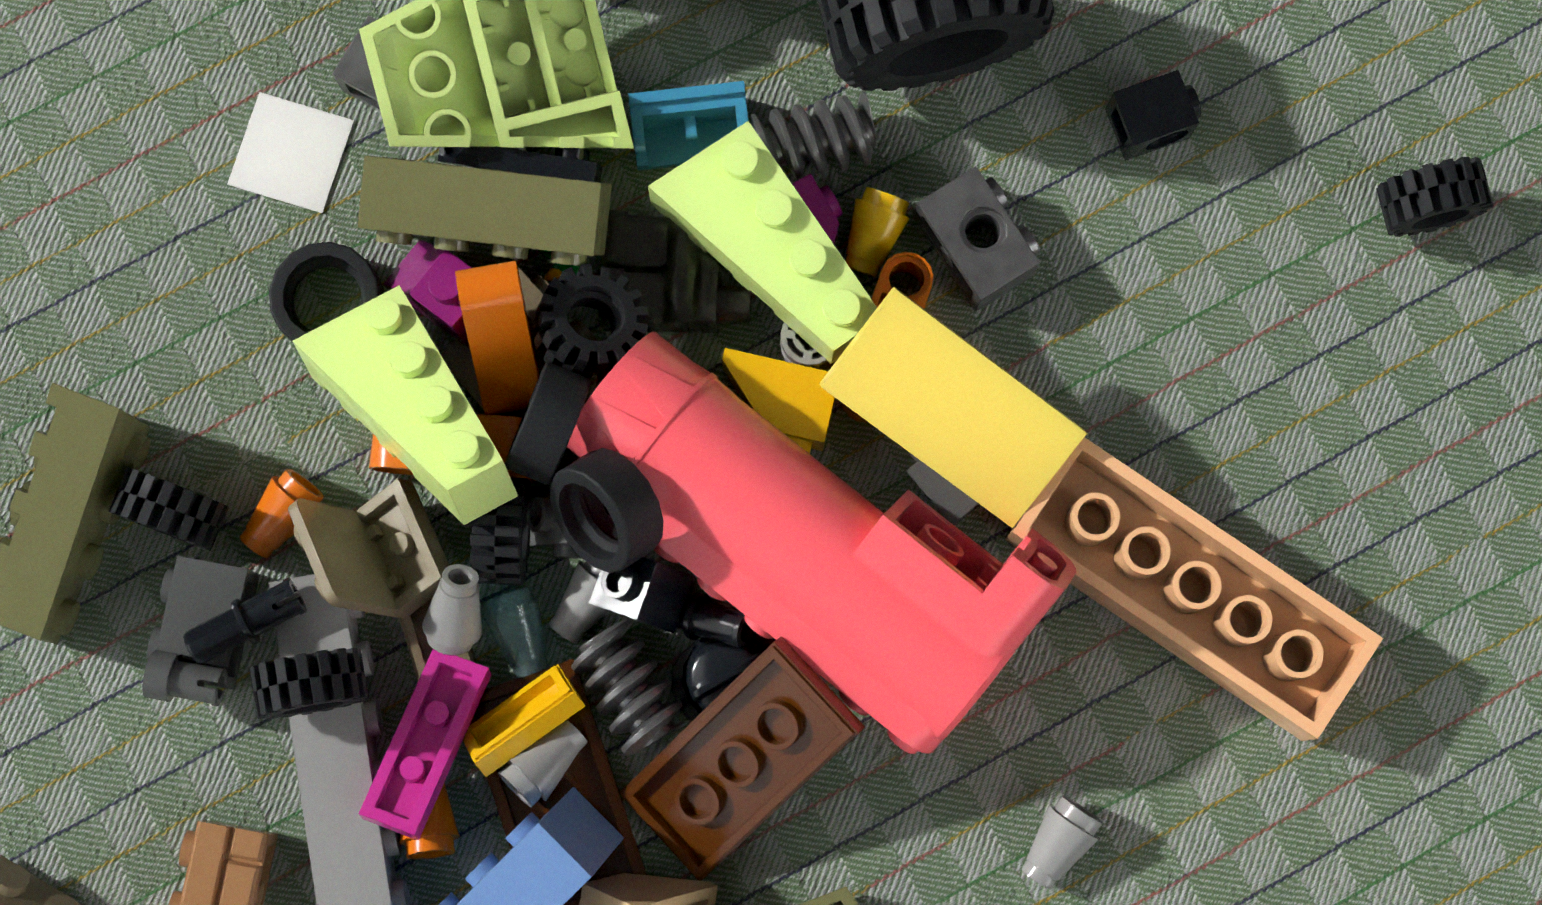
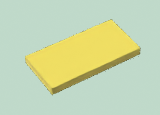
M895 287L890 290L820 382V386L1011 528L1015 526L1087 435V432Z

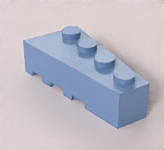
M573 786L541 819L531 812L505 838L513 847L501 860L491 852L465 878L473 888L461 900L451 892L439 905H564L596 873L624 837Z

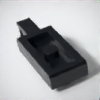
M439 147L438 161L441 163L591 182L601 181L603 168L597 162L589 161V150L580 148L556 147L555 155L532 152L533 147Z

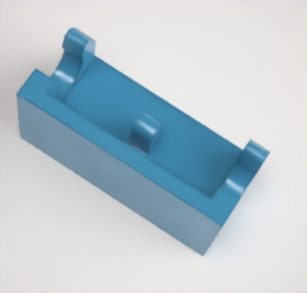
M744 81L628 93L638 171L679 166L748 121Z

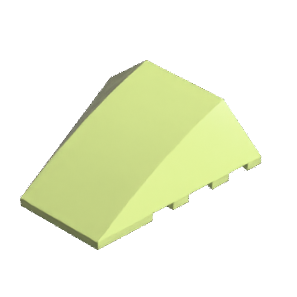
M414 0L359 29L390 147L634 149L621 93L616 87L595 0Z

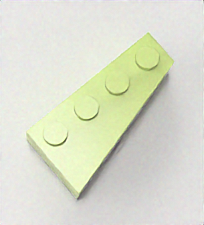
M749 121L648 186L652 206L666 218L669 217L688 234V238L705 253L708 252L729 270L742 286L749 292L752 291L773 309L775 315L829 363L832 364L838 360L877 309L875 303Z
M400 285L293 340L311 377L324 390L327 389L338 399L342 407L357 422L360 421L377 437L379 443L393 457L396 456L412 471L414 477L463 525L518 496L503 459Z

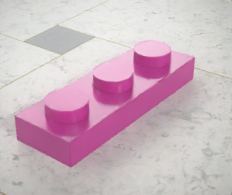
M434 649L432 650L358 813L363 820L419 841L492 674L488 667L456 655H446Z

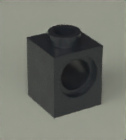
M1179 70L1113 92L1105 108L1125 161L1189 139L1199 124L1198 118L1201 117V105L1198 95L1192 85H1184Z
M642 557L620 571L608 573L600 570L589 603L674 634L694 577L657 561Z

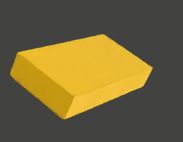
M557 664L471 724L463 742L474 764L487 777L583 709L585 704L567 675Z

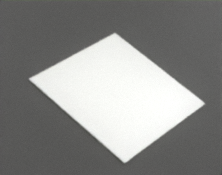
M259 92L227 185L323 213L354 120Z

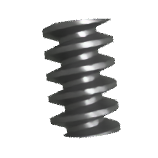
M861 91L859 95L857 109L854 108L848 96H838L835 114H832L824 100H817L814 104L812 119L809 118L802 105H793L790 123L788 124L777 109L770 110L767 128L763 127L755 114H751V124L781 169L783 166L788 165L796 180L803 178L806 161L812 162L819 175L825 174L827 159L830 156L835 158L842 171L848 170L850 152L854 151L857 152L864 166L871 164L873 147H876L872 112L865 91Z
M630 618L609 627L579 647L576 651H581V654L571 666L575 674L594 671L593 675L584 685L587 694L606 691V695L596 707L600 715L619 712V715L610 725L609 730L612 735L631 732L632 735L621 748L625 756L638 754L690 722L685 721L674 724L672 718L682 707L680 700L661 703L659 700L670 685L667 679L651 683L646 679L657 666L655 659L641 662L635 661L634 657L645 645L642 639L628 642L623 641L622 636L633 624Z

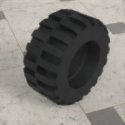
M817 0L836 73L849 86L853 88L860 87L865 91H873L875 89L893 91L902 87H921L927 83L955 79V76L968 72L971 74L983 70L985 66L995 62L1005 61L1011 58L1012 54L1031 47L1034 40L1042 39L1051 26L1055 11L1052 0Z

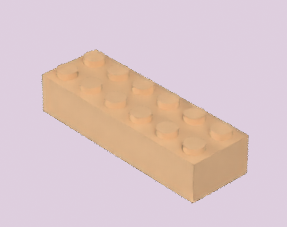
M1085 437L1005 539L1017 547L1031 528L1035 529L1059 548L1074 564L1076 573L1070 582L1072 586L1301 741L1315 740L1320 737L1383 640L1380 635Z

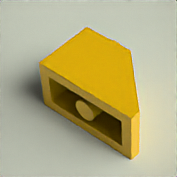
M725 348L722 357L723 370L741 399L809 454L811 449L823 451L835 397L820 386L821 380L828 371Z

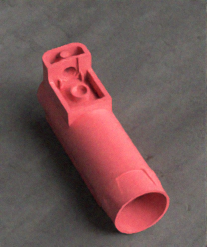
M651 332L637 342L598 385L582 407L566 447L578 458L589 452L604 448L618 452L634 463L649 481L659 501L664 520L663 537L654 551L667 561L672 563L680 562L698 577L697 582L708 595L717 600H727L745 615L744 619L747 625L760 636L776 640L782 636L819 677L822 676L840 691L841 699L850 709L864 716H872L888 729V736L894 744L910 754H916L918 751L925 754L934 752L938 745L973 707L1018 647L1067 589L1076 573V568L1072 561L1059 548L1033 528H1031L1007 560L1001 563L909 489L884 513L742 401L718 379L716 374L710 373L693 362L657 332Z

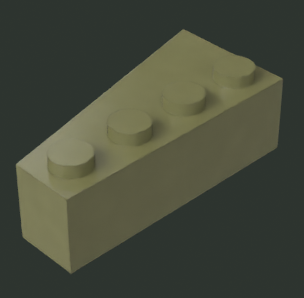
M364 155L357 228L377 230L376 241L412 245V235L435 237V249L470 252V242L493 244V256L528 259L529 249L551 251V263L581 266V264H587V256L605 255L612 184Z
M52 383L45 403L56 407L50 428L46 432L39 430L34 434L28 455L34 457L35 472L31 481H27L21 488L15 490L9 508L10 523L16 526L12 538L5 536L0 540V625L40 641L58 644L61 635L66 636L69 634L77 621L80 603L76 602L85 579L91 580L100 567L104 554V549L100 544L109 524H116L120 518L108 511L126 468L138 470L148 455L150 438L146 436L150 427L120 408Z

